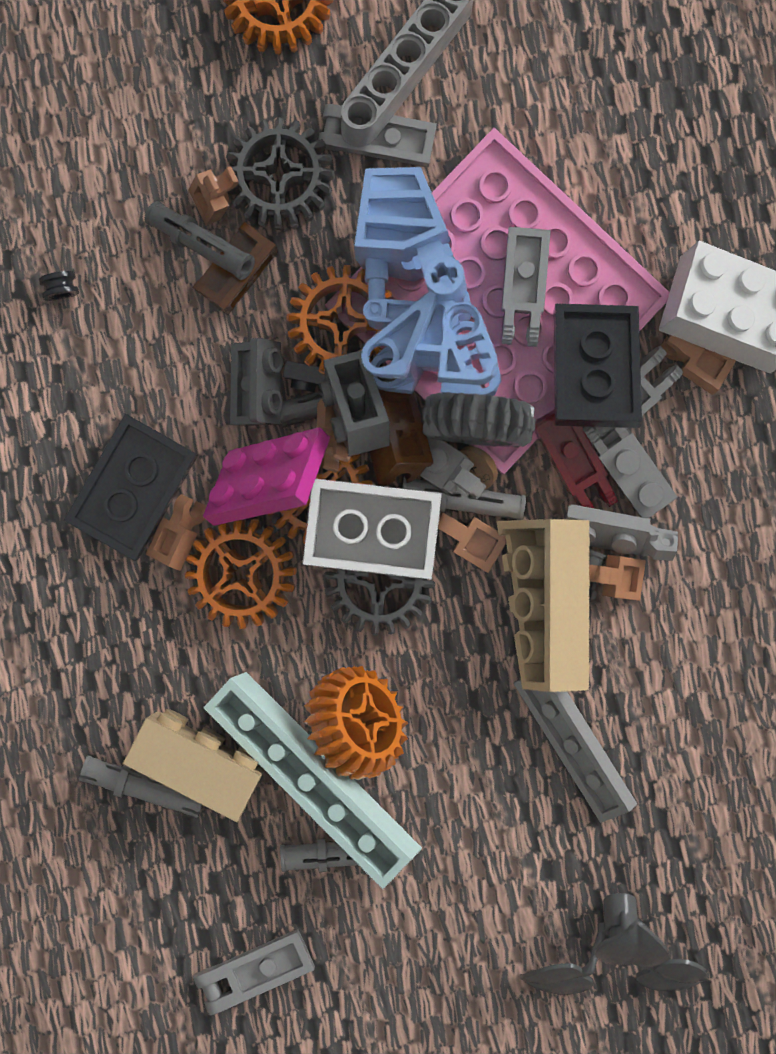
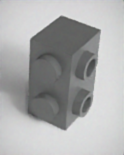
M362 350L324 360L325 381L319 383L324 406H332L336 416L330 419L335 440L337 443L344 442L348 456L389 446V419L374 376L366 370L362 363Z

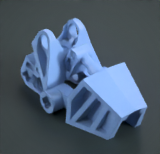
M421 167L365 169L354 249L355 259L365 269V281L368 283V301L364 305L363 313L370 327L381 331L364 345L361 354L362 363L366 370L374 376L377 387L381 390L413 394L423 372L432 371L438 372L437 382H442L441 393H476L494 396L501 383L497 355L480 312L471 304L463 267L458 260L454 259L449 245L450 239L447 228ZM388 277L413 282L425 278L428 293L418 301L385 299V283L388 282ZM471 316L474 318L475 322L469 321L471 319ZM470 330V332L467 334H459L462 331ZM475 343L476 347L469 351L467 345ZM377 346H386L370 363L369 356L371 351ZM457 346H464L461 350L457 348ZM479 359L483 373H478L473 368V360ZM385 361H392L391 364L385 367L378 368L380 364L384 363ZM378 377L396 379L392 382H383ZM489 383V386L486 388H481L480 386Z

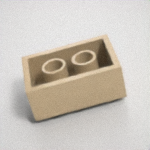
M166 709L164 713L157 711L148 716L123 764L238 822L265 771L258 764L259 762L255 761L241 746L238 751H235L223 745L225 738L213 730L203 727L200 732L186 726L188 719L173 710Z

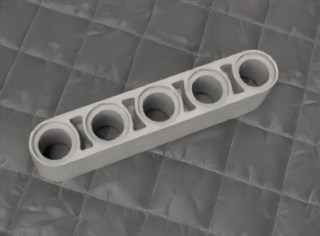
M424 0L344 101L341 107V134L348 144L355 147H364L376 139L469 19L474 0ZM435 26L440 30L430 32L425 30L424 27ZM403 56H411L414 57L416 61L408 63L401 61L399 58ZM380 86H387L393 91L381 94L375 89ZM355 117H363L369 122L364 125H356L350 120Z

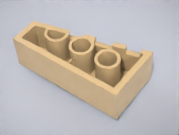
M540 519L497 521L499 536H505L508 554L502 555L504 572H511L514 595L508 597L510 613H514L520 631L514 635L522 689L544 692L589 690V520Z

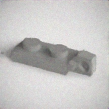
M427 437L434 463L431 467H426L419 476L445 494L450 493L453 495L459 487L475 499H478L487 486L478 477L469 472L474 464L463 453L444 441Z
M572 504L568 506L564 520H589V546L613 550L620 554H641L642 557L650 556L653 560L673 561L678 546L677 531L652 526L648 518Z

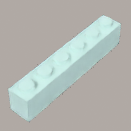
M247 672L230 678L203 707L382 889L422 849L354 779L351 780L349 776H337L335 768H325V756L314 755L318 747L316 742L307 739L310 735Z

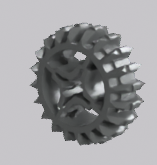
M279 117L276 119V128L269 129L268 122L262 119L260 121L262 132L256 134L252 127H247L245 131L249 141L245 142L241 138H235L234 145L240 153L228 152L226 155L227 161L234 165L232 169L239 181L238 185L227 193L231 195L238 194L232 203L236 209L247 206L244 211V217L248 221L253 219L259 212L258 224L262 228L268 225L269 219L272 217L274 218L276 230H282V218H289L290 225L294 229L299 226L296 215L300 213L308 222L313 220V214L309 209L310 205L321 211L325 208V203L317 195L331 196L332 187L324 183L335 179L334 171L325 168L333 163L332 155L321 154L326 148V143L323 139L312 142L315 136L312 128L306 129L301 135L299 134V121L294 120L288 130L285 129L283 118ZM272 145L271 155L266 161L254 163L253 167H248L253 157L259 151ZM286 145L293 146L302 151L309 158L313 168H303L302 163L290 161L287 158ZM280 157L286 174L282 176L280 190L278 191L273 174L276 173L277 167H279ZM246 180H256L257 184L270 187L273 204L257 198L247 187ZM305 181H311L307 190L299 198L285 203L287 192L295 185H304Z
M449 392L446 394H432L426 397L425 407L422 409V433L429 438L452 443L494 447H524L532 442V433L535 432V408L526 401L492 395Z
M338 568L337 573L331 571L324 573V578L336 579L337 586L325 589L326 595L339 593L341 600L331 605L332 610H338L345 605L349 611L343 615L341 621L347 623L353 615L360 618L355 627V630L358 632L363 630L365 621L372 622L371 634L375 636L379 633V623H386L389 635L395 633L394 620L400 619L402 626L405 629L409 628L411 625L405 614L411 611L415 617L421 618L423 616L422 611L414 605L418 600L425 604H430L432 601L429 596L421 594L422 587H435V582L431 580L385 574L388 577H392V579L402 580V583H391L389 588L385 586L386 590L380 593V601L377 602L375 585L368 583L366 580H358V576L368 577L370 572L346 571L347 569ZM345 583L360 584L369 589L372 599L371 613L362 610L351 600ZM393 588L413 589L411 596L402 607L391 613L383 614L384 599L388 591Z

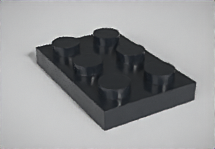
M555 304L553 311L555 426L640 428L642 423L639 306Z
M125 413L64 521L128 558L138 561L197 459L198 454Z

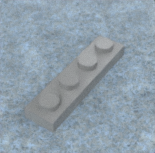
M521 678L515 681L513 684L600 823L630 812L637 805V802L568 692L523 690Z

